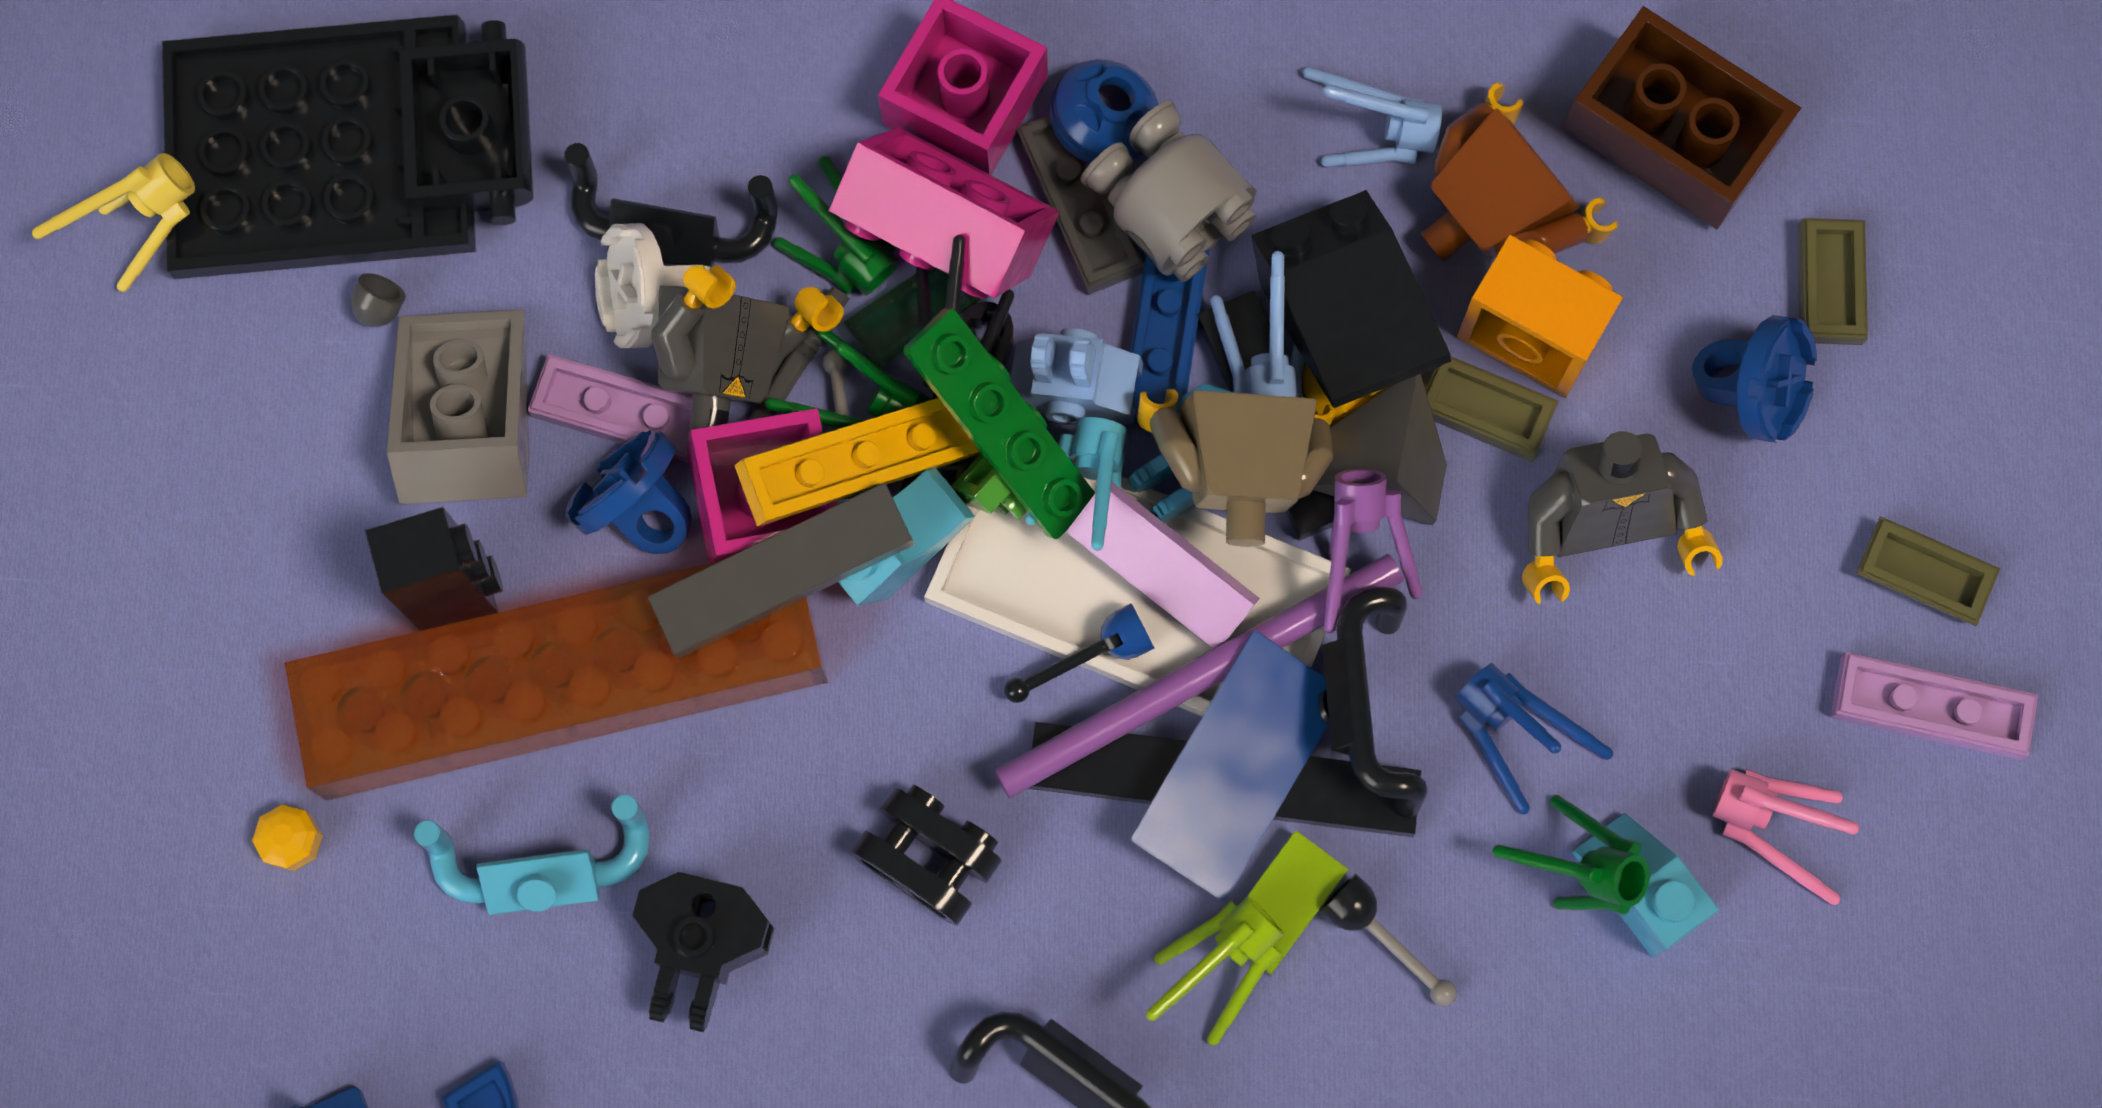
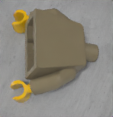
M1175 389L1166 390L1164 404H1156L1150 401L1146 391L1140 393L1137 414L1139 425L1146 431L1153 433L1162 455L1181 487L1192 492L1193 502L1196 507L1201 509L1227 510L1226 543L1229 545L1251 547L1265 544V513H1284L1299 498L1310 495L1333 460L1330 425L1335 416L1336 408L1327 404L1322 415L1315 414L1316 399L1193 390L1181 405V413L1179 414L1177 411L1178 392Z

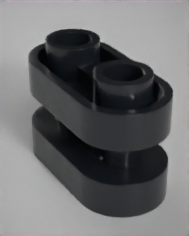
M913 784L907 793L899 788H894L880 808V811L894 824L883 839L865 830L851 849L850 854L868 869L950 924L958 926L972 905L958 889L969 874L982 882L987 883L1002 862L1000 857L993 852L998 841L970 821H966L959 828L941 816L940 813L945 806L922 788ZM915 838L947 859L937 875H934L904 854Z

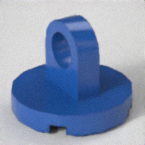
M1772 315L1759 324L1749 341L1723 339L1703 348L1693 361V378L1700 393L1706 400L1716 404L1737 407L1741 428L1750 439L1777 443L1775 440L1785 441L1796 432L1804 420L1812 400L1813 382L1805 381L1806 364L1815 366V361H1817L1814 337L1804 320ZM1740 365L1737 371L1728 377H1712L1723 366Z
M657 429L656 431H642L628 439L599 463L601 466L597 471L602 478L592 488L586 481L583 485L580 484L567 503L565 517L585 535L596 532L612 522L634 545L652 554H667L678 549L686 538L692 516L690 507L685 499L662 476L674 457L675 446ZM652 510L663 512L670 517L674 528L667 531L653 529L646 524L642 514Z

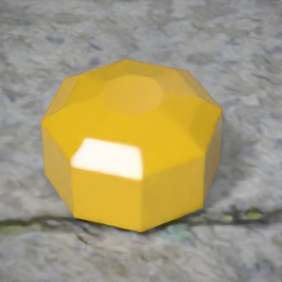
M281 804L259 817L252 842L264 863L294 872L316 859L323 834L311 813L303 809Z

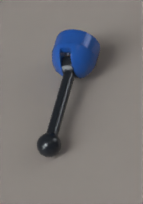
M1132 603L1114 611L1105 619L1101 626L1100 641L1026 679L1019 677L1010 679L1004 687L1006 698L1014 703L1023 702L1028 698L1030 690L1105 652H1108L1117 659L1130 660L1155 649Z

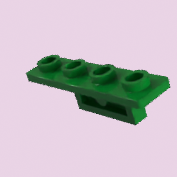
M943 309L905 345L903 349L905 356L1046 536L1059 539L1094 496V490L1046 429L1048 426L1043 416L1031 404L1026 402L1010 382L1011 376L1007 369L986 351L955 310Z

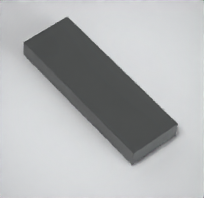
M1049 115L1017 127V138L1047 205L1060 211L1055 224L1087 296L1143 274L1145 265L1133 239L1114 220V206L1108 201L1110 193L1099 194L1083 185L1080 178L1090 164L1072 155L1061 144L1053 131Z

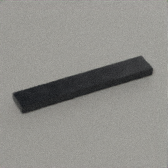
M1035 722L1032 749L1073 726ZM1128 733L1028 789L1151 804L1187 741ZM1310 756L1273 820L1414 837L1417 815L1411 818L1399 815L1395 809V798L1381 797L1367 789L1354 774L1351 761ZM1381 765L1391 772L1412 773L1421 777L1422 770Z

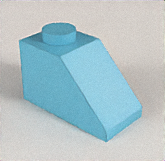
M1624 813L1606 826L1622 838L1639 842L1641 845L1639 855L1649 865L1650 882L1645 896L1638 904L1630 908L1629 913L1619 915L1652 958L1670 948L1719 911V908L1682 860L1630 816ZM1592 836L1573 850L1572 853L1580 863L1583 856L1589 851L1609 846Z

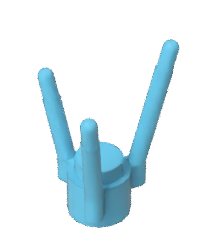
M1083 417L1077 422L1075 435L1061 434L1059 446L1068 458L1075 462V467L1084 478L1097 480L1091 547L1093 550L1099 551L1104 546L1111 483L1113 482L1121 488L1122 471L1126 453L1123 451L1128 431L1126 427L1112 420L1098 417ZM1027 513L1026 523L1029 525L1036 524V521Z

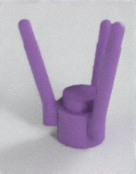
M1364 468L1348 469L1335 475V514L1328 560L1331 561L1324 619V630L1327 633H1333L1337 627L1350 532L1366 533L1375 531L1380 527V519H1383L1385 516H1387L1409 594L1413 599H1419L1422 596L1417 568L1401 514V491L1386 490V475L1377 470Z

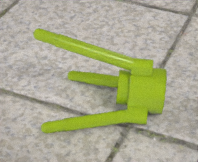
M1249 896L1238 906L1231 900L1216 916L1175 940L1172 944L1154 955L1155 963L1162 965L1220 931L1214 937L1218 945L1146 1011V1018L1148 1020H1157L1226 957L1229 956L1241 967L1251 959L1253 963L1207 1037V1042L1211 1046H1216L1220 1042L1265 970L1282 954L1274 944L1284 935V932L1268 913Z

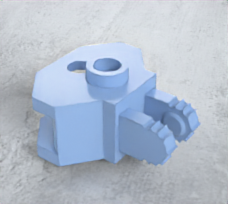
M1066 328L1060 331V335L1041 333L1036 334L1034 339L1017 342L1010 382L1022 398L1043 416L1045 421L1077 425L1080 418L1098 417L1125 425L1134 423L1135 409L1132 405L1136 376H1141L1143 362L1140 355L1105 344L1103 339H1098L1097 335L1090 331Z

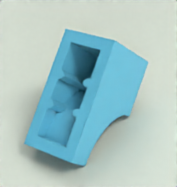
M936 468L926 469L912 483L893 497L915 545L839 581V584L857 606L889 599L976 517Z

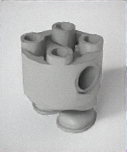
M1166 100L1145 114L1137 122L1130 134L1129 141L1131 147L1136 152L1140 151L1143 155L1149 157L1135 172L1133 160L1129 155L1127 147L1123 143H1115L1106 148L1090 163L1080 179L1086 188H1091L1096 193H1110L1108 201L1114 206L1113 217L1116 224L1148 254L1162 274L1166 276L1175 274L1181 282H1185L1198 273L1208 262L1209 256L1204 252L1205 250L1211 249L1223 237L1229 242L1235 240L1254 222L1256 215L1251 211L1250 207L1254 203L1257 190L1228 162L1208 138L1201 134L1185 135L1183 132L1178 133L1181 125L1180 115L1176 110V105L1171 100Z

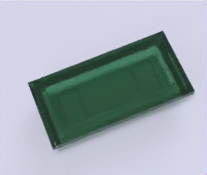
M936 267L928 270L932 320L945 309L949 274ZM916 274L843 322L870 360L878 367H882L903 353L905 345L919 333ZM961 290L959 315L972 304L981 301L980 298L969 295Z

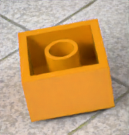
M1509 235L1474 293L1456 338L1566 399L1604 334L1623 296L1614 292L1612 285L1602 276L1588 270L1577 272L1557 261L1554 252L1542 243L1531 239L1521 241Z

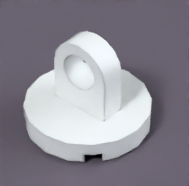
M643 223L613 224L601 240V246H609L607 259H598V265L595 268L596 301L600 320L607 332L617 333L613 342L619 348L650 347L652 345L651 331L658 322L660 285L685 287L683 276L686 270L692 266L700 265L664 266L657 241L652 231ZM702 265V266H704L708 271H709V269L711 268V267H709V266Z

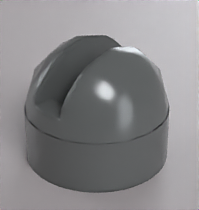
M365 273L359 276L351 293L350 303L353 314L358 322L367 327L379 328L391 323L398 315L406 295L393 281L377 274Z

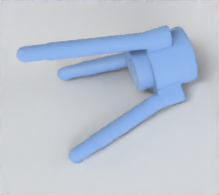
M1311 67L1303 69L1302 75L1304 78L1325 85L1322 90V94L1325 97L1388 114L1385 126V140L1395 141L1396 143L1395 147L1325 155L1320 161L1323 167L1352 166L1390 161L1415 164L1418 151L1428 153L1435 151L1441 126V104L1402 97Z
M1275 251L1272 254L1269 353L1252 357L1251 367L1245 370L1222 298L1219 295H1214L1210 299L1215 322L1233 376V393L1303 398L1302 375L1305 360L1295 344L1290 365L1289 357L1284 355L1285 276L1284 254L1281 251Z

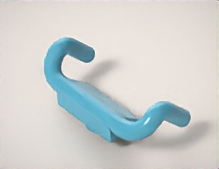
M622 794L614 799L611 807L613 815L622 824L624 834L623 848L613 859L596 862L589 849L485 862L477 864L476 868L479 878L468 877L459 870L452 838L437 823L431 820L420 822L414 830V837L418 844L428 850L435 881L446 895L464 903H485L488 915L524 910L541 912L555 906L599 901L601 887L624 882L641 868L648 854L650 833L644 809L634 797Z

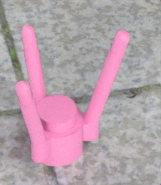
M1730 768L1712 813V817L1726 822L1722 835L1744 843L1812 893L1817 894L1831 905H1837L1841 900L1838 893L1750 830L1753 826L1765 830L1773 811L1823 827L1836 829L1848 834H1856L1859 831V825L1854 821L1778 797L1781 794L1838 804L1843 800L1841 792L1770 778L1746 769L1745 773H1741Z

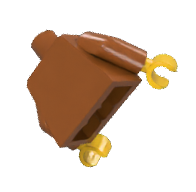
M1497 82L1493 84L1487 93L1484 103L1475 105L1446 128L1433 165L1436 177L1432 181L1430 188L1448 210L1421 232V235L1443 261L1470 238L1483 253L1491 258L1497 257L1509 235L1521 241L1525 239L1538 241L1551 249L1554 254L1581 244L1584 241L1592 244L1603 242L1617 228L1618 222L1615 221L1608 226H1602L1594 221L1592 215L1599 212L1607 202L1602 198H1594L1579 214L1573 213L1581 206L1514 126L1521 111L1523 100L1519 99L1516 104L1509 107L1501 106L1497 103L1502 98L1506 87L1502 83Z

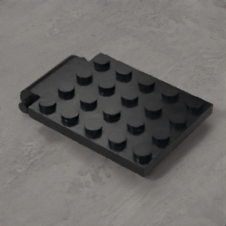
M458 15L162 41L165 154H169L183 165L195 185V192L183 201L188 207L190 214L176 224L166 237L167 272L174 279L476 252L474 211L490 210L491 222L493 224L508 225L516 221L515 207L529 203L534 197L525 44L516 38L507 39L506 24L498 20H490L481 24L482 41L466 43L465 22Z

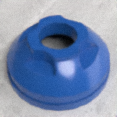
M1096 59L1074 66L1060 79L1051 95L1049 117L1053 131L1061 144L1080 160L1090 164L1109 146L1115 143H1123L1127 147L1133 162H1135L1143 154L1140 151L1136 152L1131 147L1129 141L1130 134L1137 122L1159 103L1149 83L1138 72L1122 63ZM1108 84L1122 88L1129 96L1130 108L1125 111H1114L1108 108L1100 99L1099 88Z

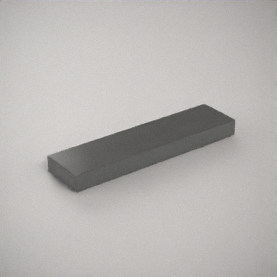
M883 483L648 596V599L673 654L679 659L910 548L915 543L886 483Z

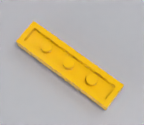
M936 398L744 458L734 466L758 527L868 491L883 483L887 485L921 474L926 469L939 468L979 455L981 452L941 400Z

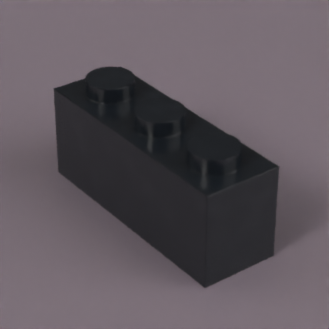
M444 507L365 530L382 594L425 636L499 614L494 594L503 592V585L493 556L486 557L480 540L473 541L467 524L458 525Z

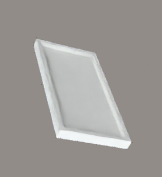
M1122 477L1121 489L1148 511L1152 509L1156 502L1168 496L1154 489L1144 490L1140 493L1134 492L1127 482L1128 479ZM1084 478L1096 493L1097 480ZM967 505L976 517L948 542L924 596L925 603L1061 659H1065L1100 641L1101 626L1105 619L1114 611L1132 603L1155 649L1130 660L1117 659L1108 652H1105L1079 666L1136 690L1148 686L1213 650L1210 645L1067 532L1059 539L1047 537L1037 523L1034 525L1027 524L1025 518L1028 511L1019 520L1010 511L1005 515L996 508L989 514ZM1196 506L1165 523L1260 598L1226 642L1328 587L1331 561L1268 535H1265V544L1260 546L1242 547L1229 545L1226 543V518ZM1345 567L1344 577L1350 575L1352 569ZM1324 626L1287 645L1283 649L1312 668L1326 633ZM1222 682L1180 704L1178 707L1203 716Z

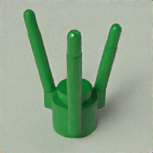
M821 156L818 163L837 192L843 176L828 156ZM792 174L788 179L789 184L843 241L833 255L839 262V266L837 268L782 237L775 238L773 242L774 247L830 279L846 295H849L855 288L864 296L873 293L891 276L898 266L899 260L892 254L895 247L881 238L873 241L850 232L836 214L828 211L830 207L800 176Z
M832 331L817 332L820 339L879 384L865 410L871 415L879 417L931 400V397L903 381L894 379ZM768 398L765 401L767 409L784 414L816 409L776 398ZM818 409L821 424L840 429L865 421Z
M1559 795L1551 797V805L1609 847H1600L1597 850L1589 851L1583 856L1580 863L1504 845H1496L1492 849L1493 855L1497 858L1578 878L1580 884L1589 895L1557 897L1554 899L1553 905L1559 910H1609L1626 915L1631 907L1643 899L1649 887V865L1639 855L1641 851L1640 843L1620 837Z

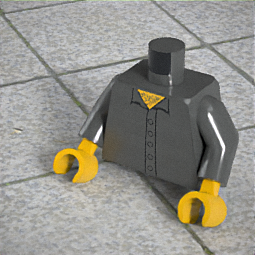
M702 265L692 266L684 273L683 284L685 287L660 285L658 322L651 331V340L658 359V383L662 390L693 395L688 432L693 429L728 424L731 401L757 404L764 402L768 397L772 378L784 359L808 337L807 328L811 325L820 332L835 328L843 318L844 308L832 295H824L815 287H805L795 297L794 305L798 312L793 315L789 313V306L735 295V279L719 265L712 266L709 271Z
M1617 431L1610 434L1605 439V442L1574 447L1564 452L1554 474L1532 493L1528 502V552L1535 556V560L1529 563L1523 570L1522 582L1536 603H1541L1540 591L1548 582H1551L1552 591L1560 602L1565 601L1569 595L1570 584L1554 563V555L1563 557L1676 534V528L1684 530V534L1680 536L1677 542V550L1688 574L1695 576L1691 561L1696 554L1704 551L1710 552L1716 569H1720L1723 563L1721 552L1712 533L1703 529V524L1708 522L1695 471L1674 453H1661L1655 435L1648 433L1635 436L1626 431Z

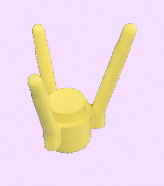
M161 153L144 167H137L122 180L38 225L32 230V236L36 239H41L97 209L100 214L107 215L128 202H131L146 217L152 218L156 214L161 215L163 218L117 282V289L121 292H126L141 274L173 227L190 214L188 207L183 201L195 192V185L183 165L169 154Z

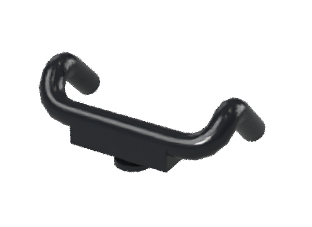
M574 143L565 150L564 157L573 176L571 211L577 225L589 236L602 240L604 234L613 224L643 223L652 231L660 248L663 262L712 267L716 261L722 263H741L756 257L769 245L775 232L778 207L772 182L766 176L757 175L748 183V192L753 207L752 223L749 230L738 238H723L719 235L716 216L614 198L611 200L610 217L601 215L595 206L598 175L588 148L584 144Z
M1378 586L1361 590L1345 603L1338 615L1337 640L1322 645L1326 689L1319 694L1318 707L1323 720L1330 725L1332 751L1349 755L1354 774L1361 783L1381 797L1395 798V809L1398 814L1411 818L1418 814L1427 796L1428 789L1425 780L1412 773L1388 771L1379 764L1375 755L1362 631L1363 623L1368 616L1378 613L1375 621L1377 629L1384 634H1393L1400 628L1407 610V601L1402 592L1394 588Z
M1000 1012L985 1017L966 1035L955 1054L950 1069L951 1076L956 1082L962 1084L969 1083L974 1079L981 1061L997 1041L1014 1039L1028 1048L1020 1066L1077 1108H1151L1137 1095L1143 1085L1053 1019H1050L1045 1026H1042L1037 1021L1021 1013Z

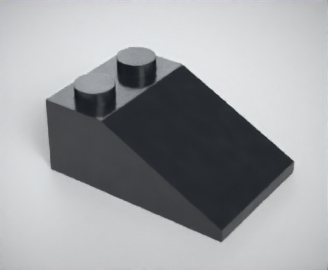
M1367 190L1251 235L1260 286L1269 302L1272 254L1275 251H1281L1284 254V327L1333 408L1451 362L1450 351L1398 240Z

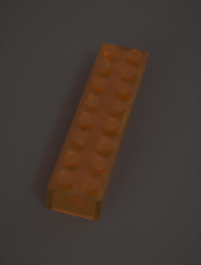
M714 562L284 662L306 786L309 790L327 801L828 683L810 598L808 596L678 659L671 650L648 596L718 563Z

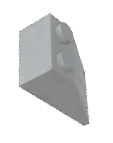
M524 310L399 316L387 456L399 504L527 497L529 426Z

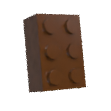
M1643 6L1575 98L1562 129L1718 230L1783 139L1801 107Z

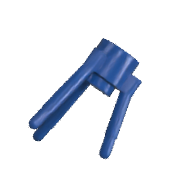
M1493 663L1480 670L1456 695L1455 699L1466 709L1465 713L1458 720L1474 736L1505 792L1509 795L1520 814H1527L1530 806L1486 730L1485 726L1487 724L1495 731H1498L1513 719L1551 753H1559L1562 748L1561 744L1523 709L1525 705L1601 758L1609 760L1613 757V751L1610 747L1527 690L1511 673L1504 675Z

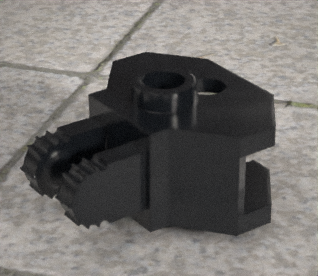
M677 872L639 890L632 916L657 948L654 963L660 967L651 998L649 1019L664 1023V1020L671 1013L680 974L700 978L695 998L690 1006L688 1018L689 1029L704 1033L714 1007L719 984H727L731 971L768 954L775 928L743 887ZM707 902H716L715 911L710 916L701 918V907Z

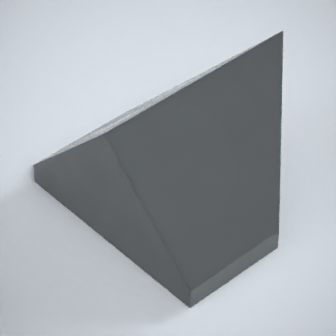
M1421 374L1390 386L1330 427L1333 460L1313 490L1334 496L1335 475L1338 472L1360 468L1377 470L1386 475V490L1401 491L1402 517L1433 525L1436 522L1447 463Z

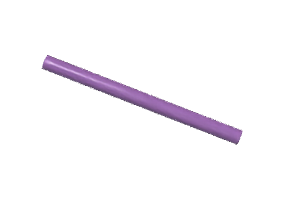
M1389 554L1344 577L1338 615L1345 603L1361 590L1378 586L1393 588L1403 582L1401 571ZM1328 587L994 769V773L1004 792L1010 799L1224 681L1253 631H1258L1281 648H1284L1324 626Z

